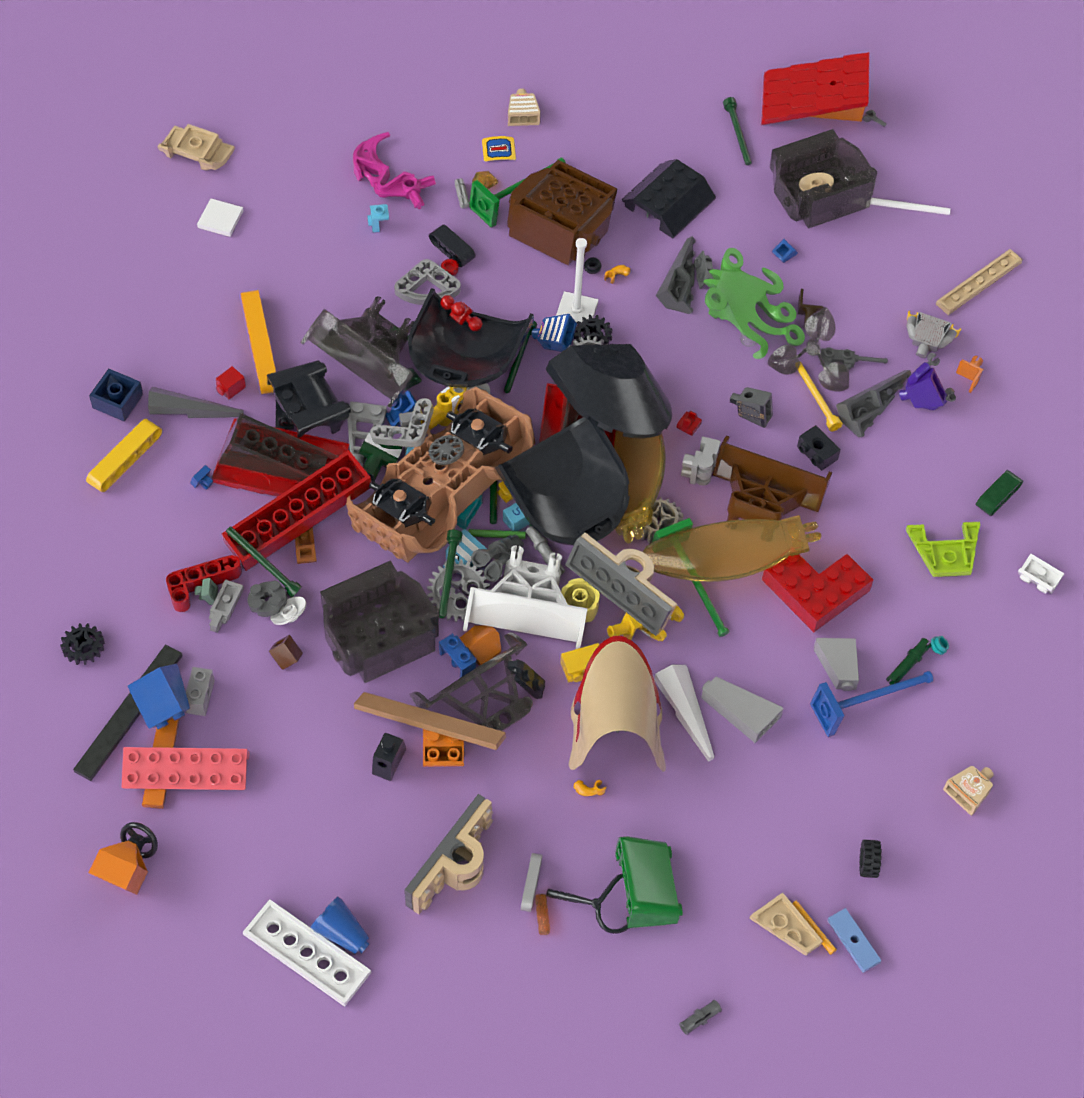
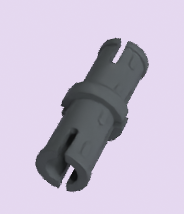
M712 1000L703 1008L696 1009L693 1015L679 1023L681 1030L688 1035L700 1025L704 1026L707 1024V1020L722 1012L721 1006L716 1000Z

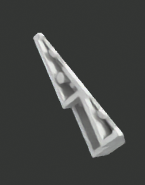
M670 665L657 672L654 679L655 683L676 711V717L708 762L713 760V750L687 666Z

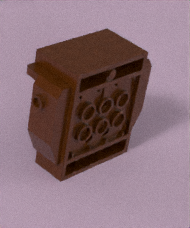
M557 160L550 168L531 173L511 192L507 226L510 228L509 236L566 265H569L573 260H577L576 240L583 238L587 241V247L584 252L585 258V253L589 252L594 246H597L602 237L608 232L618 188Z

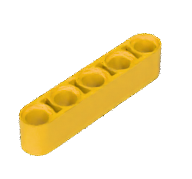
M143 419L89 472L86 482L100 492L107 491L159 439L162 429L150 420Z

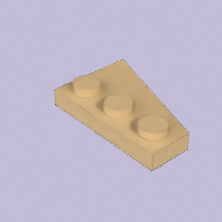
M781 893L750 915L749 919L805 956L823 943V940L784 893Z

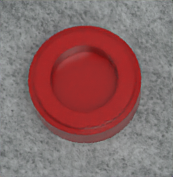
M446 259L441 263V268L452 276L458 273L459 266L457 261Z

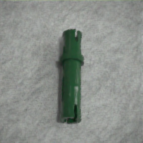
M921 638L919 643L907 652L908 655L886 678L887 681L891 679L890 685L899 683L910 669L922 660V656L932 646L929 640Z

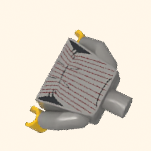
M908 311L907 331L909 337L913 340L912 344L919 346L916 355L926 358L929 350L937 352L938 348L943 349L954 338L958 337L961 328L955 330L953 328L954 324L951 325V322L921 312L911 315L910 311Z

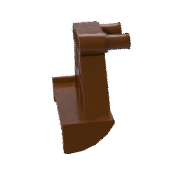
M725 436L720 445L712 476L730 481L732 493L727 507L728 518L725 523L726 528L729 529L732 523L730 530H735L739 518L764 526L761 540L765 541L768 535L766 542H772L775 529L780 526L783 515L800 506L819 512L833 472L829 471L825 478L728 444L730 437Z

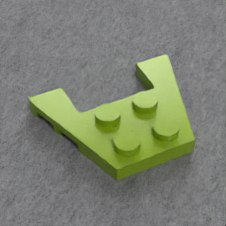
M963 522L964 540L927 541L924 524L907 525L906 532L933 577L971 575L980 522Z

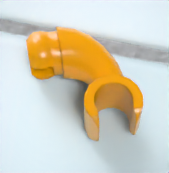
M626 265L615 266L605 272L604 280L606 281L607 278H611V284H613L616 274L628 276L631 269L626 267Z
M582 780L574 783V789L582 796L603 795L606 791V787L598 788L602 784V780H597L593 788L584 785Z

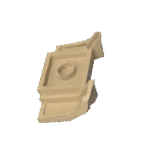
M187 124L185 129L174 125L164 141L159 143L158 149L161 152L163 151L170 159L175 154L198 161L201 170H216L226 164L235 150V146L223 143L216 133Z

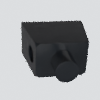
M384 733L373 755V775L388 781L392 780L406 751V745L402 738Z

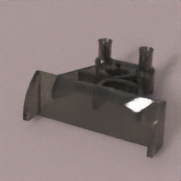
M379 296L375 297L370 308L365 309L361 317L339 320L324 309L300 343L304 345L309 340L391 399L387 405L391 408L414 375L413 372L399 363V354L408 341V334L414 321L409 324L411 319L405 318L401 327L398 328L379 314L386 303L384 299L380 303L381 297Z
M509 632L504 635V638L511 648L467 673L429 699L417 691L410 693V697L417 707L426 710L434 703L442 700L478 725L504 731L523 719L530 712L533 705L530 697L519 699L516 682L514 681L515 675L507 669L508 661H512L511 655L514 653L516 656L520 654L527 646V643L515 633ZM504 660L506 678L488 688L481 674ZM471 680L474 681L481 692L464 704L450 695V693ZM508 683L509 694L497 691L498 688ZM489 697L509 704L486 719ZM479 700H481L480 714L469 708ZM500 715L507 717V724L500 721Z

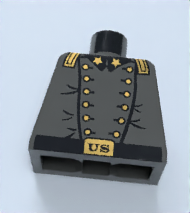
M746 387L740 395L733 393L730 397V403L738 406V415L760 427L765 428L773 416L772 393Z

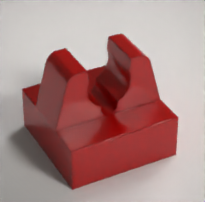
M691 410L690 412L686 411L677 423L676 428L693 436L702 424V419L698 418L695 412Z

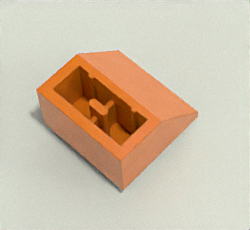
M423 729V767L464 766L463 740Z

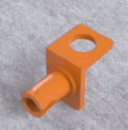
M973 356L970 362L961 359L956 371L957 374L972 381L969 393H972L978 384L984 370L980 368L983 359L979 357L976 361L978 356Z

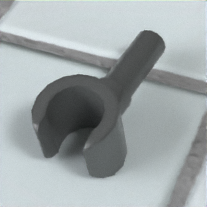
M874 110L865 112L867 114L863 116L865 122L873 120L884 127L887 123L876 117Z

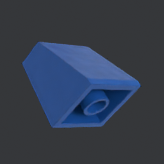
M177 664L159 667L127 685L149 729L155 727L158 730L169 725L167 721L172 718L174 721L185 716L184 712L190 709Z

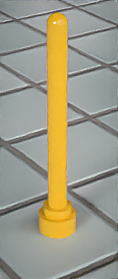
M797 361L795 367L827 418L826 425L831 432L840 429L843 425L842 421L838 416L832 414L803 364Z

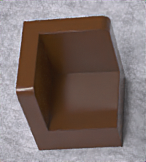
M290 634L275 642L269 650V653L282 670L298 662L303 654Z

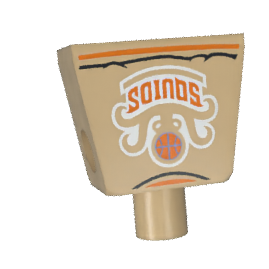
M970 766L948 779L943 790L972 816L990 793L993 784L989 780L994 774L988 767L979 771L974 766Z

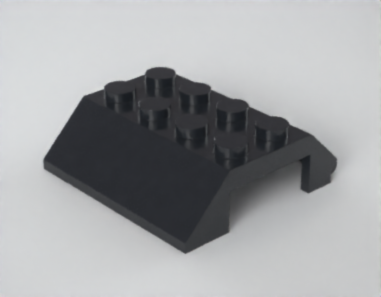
M674 159L659 164L653 172H650L642 182L638 183L631 190L632 192L627 193L622 198V201L625 203L624 207L633 212L635 210L636 204L660 220L659 230L673 239L716 199V196L703 175L680 160Z

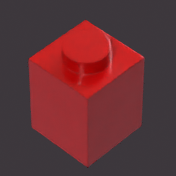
M233 366L215 378L216 390L220 395H224L229 400L246 388L244 376Z

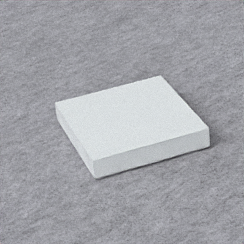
M210 199L197 226L200 229L230 237L243 213V207Z

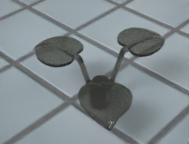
M824 307L811 315L806 321L805 330L808 336L811 337L806 343V348H803L797 354L795 346L783 345L770 355L768 365L781 374L789 375L798 370L800 366L798 358L805 352L811 356L817 355L824 369L818 376L820 384L831 391H844L849 388V371L847 367L841 362H832L826 367L820 353L821 343L819 339L829 341L833 338L836 331L833 315L827 307Z

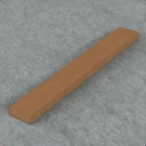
M363 692L354 703V709L494 750H497L506 738V732L366 692Z

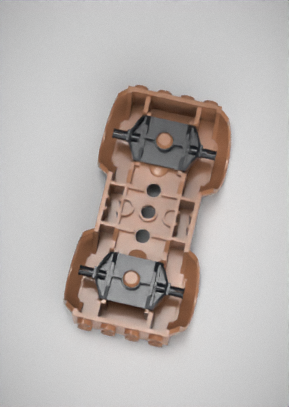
M476 386L466 390L463 393V401L458 413L455 414L449 411L446 415L452 422L436 434H432L428 428V436L421 446L412 449L398 463H389L381 484L379 485L375 481L370 482L369 488L375 492L369 498L359 504H354L350 496L347 498L346 506L352 522V528L357 533L361 532L371 542L375 541L382 549L392 552L396 558L403 559L407 563L418 553H432L440 550L448 543L446 540L447 531L455 530L457 516L496 480L503 481L495 467L530 449L536 443L532 420L527 414L519 412L513 406L505 404L501 399L491 396L487 391L481 390ZM446 435L460 438L464 445V452L457 461L448 465H439L431 460L429 448L437 438ZM429 479H434L432 484L425 485Z

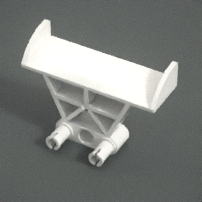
M517 545L511 548L510 559L506 562L503 579L491 591L471 587L463 631H467L469 622L576 642V649L580 648L587 608L568 605L558 587L561 577V554L557 553L555 559V553H551L548 565L522 561L524 549L519 546L518 552H516Z

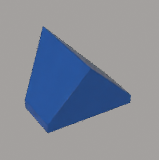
M409 390L402 392L389 413H386V418L391 426L400 427L399 414L414 411L416 400Z

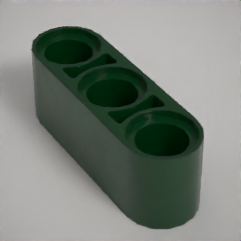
M1006 470L980 496L975 505L989 516H993L1017 492L1023 484V480L1010 470Z

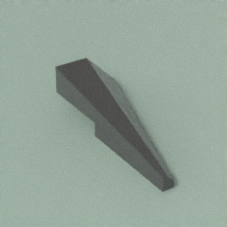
M693 236L686 239L656 294V297L665 308L686 314L693 313L691 301L694 300V296L691 294V288L694 286L695 266L692 263V258L695 256L693 244L696 243Z
M904 370L836 404L842 423L857 437H863L865 430L874 424L873 420L877 415H881L894 399V394L897 390L904 386L903 383L911 375V370Z
M151 387L149 390L148 409L150 414H187L188 418L244 417V410L157 387Z

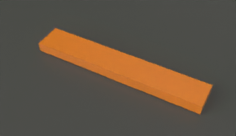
M172 718L167 721L169 725L158 730L156 727L152 748L175 747L179 719L174 721ZM145 789L142 806L163 809L167 789Z

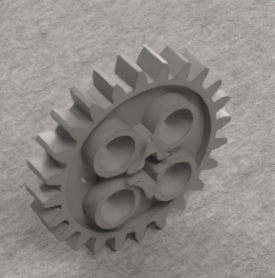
M460 559L459 564L454 562L453 574L458 573L462 577L458 582L452 580L451 585L456 589L462 587V593L469 596L470 592L467 590V586L470 584L476 585L479 589L490 587V584L484 583L487 580L486 577H481L483 570L477 572L475 565L470 567V561L466 565L463 564L462 559ZM445 562L444 569L438 566L439 573L432 572L435 579L431 578L429 582L433 585L427 586V590L432 591V593L427 594L428 598H433L430 605L436 604L434 612L439 611L440 591L443 589L447 562ZM451 587L447 608V621L454 617L457 623L458 617H461L464 622L468 598L460 592L455 594V589ZM458 600H464L467 605L461 609L455 603Z

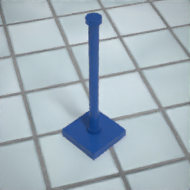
M930 671L924 672V675L837 702L827 682L819 684L810 705L827 737L835 735L845 716L841 709L925 682L931 683L933 682V675Z

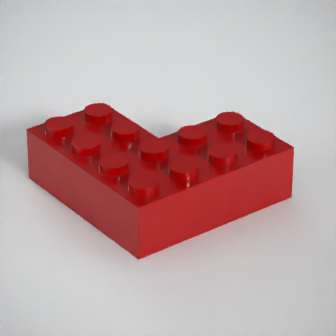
M794 548L765 567L762 581L813 633L870 592L874 580L848 554L819 574Z

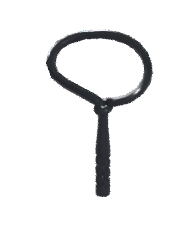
M623 873L618 874L608 884L599 898L587 899L553 889H548L546 892V896L550 898L592 905L596 909V920L605 932L619 934L630 929L627 927V924L618 929L608 928L601 919V903L615 884L623 878Z

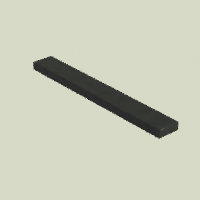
M165 644L141 678L159 667L177 664L183 656L182 653ZM131 693L127 695L73 770L76 774L92 781L141 713Z

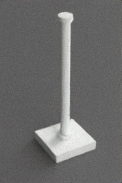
M583 238L576 240L577 260L574 294L564 291L556 316L570 314L576 323L577 321L582 322V317L589 319V315L594 318L598 306V299L581 295L584 252L587 247V241Z

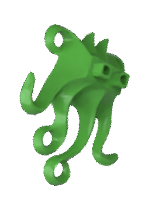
M728 248L722 258L721 269L709 271L714 279L703 281L710 288L705 295V304L709 308L708 314L715 319L719 317L721 320L730 321L745 337L758 343L761 348L753 354L755 359L765 357L769 348L767 341L755 333L748 326V323L765 334L785 335L788 344L792 346L801 345L804 342L805 335L799 326L791 324L784 328L771 327L761 320L755 309L757 304L767 316L776 322L790 323L795 320L796 310L791 304L782 302L777 306H773L767 299L766 294L776 295L783 290L784 285L779 275L767 268L761 269L762 273L772 281V285L760 278L745 273L741 270L744 263L741 252L736 248ZM729 256L735 257L737 259V263H732L729 259ZM781 308L786 309L789 316H784L781 313ZM789 333H795L797 339H792Z

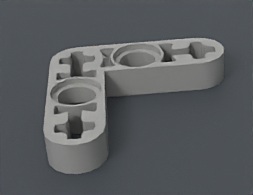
M422 398L416 402L408 427L374 426L370 431L373 442L381 445L404 447L421 446L425 440L434 410L431 400ZM419 420L425 421L422 425H415ZM397 433L402 434L398 439L392 438Z

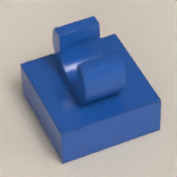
M204 465L192 477L190 484L194 488L201 484L207 490L213 482L208 476L211 469Z

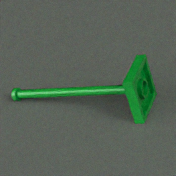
M562 157L559 158V159H557V160H560V161L566 163L565 160H564ZM525 179L494 195L478 180L472 182L469 208L490 228L496 226L500 199L511 194Z
M685 519L656 531L651 545L653 553L655 554L674 547L717 627L719 637L727 635L730 632L729 629L725 628L680 544L688 541L693 526L691 519Z

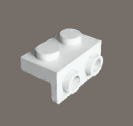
M1032 554L1029 555L1022 568L1018 570L1021 580L1028 584L1030 582L1036 584V588L1045 594L1047 592L1052 594L1064 576V573Z

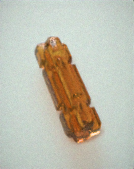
M537 894L535 896V903L537 905L539 934L548 935L550 934L547 897L546 894Z

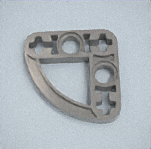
M429 259L420 261L400 278L394 286L397 297L417 305H423L428 294L414 293V291L426 280L442 290V292L437 293L441 298L445 295H450L454 298L461 291L460 281ZM437 275L444 276V279L437 280L435 279V277ZM412 276L419 277V280L412 281L410 278Z

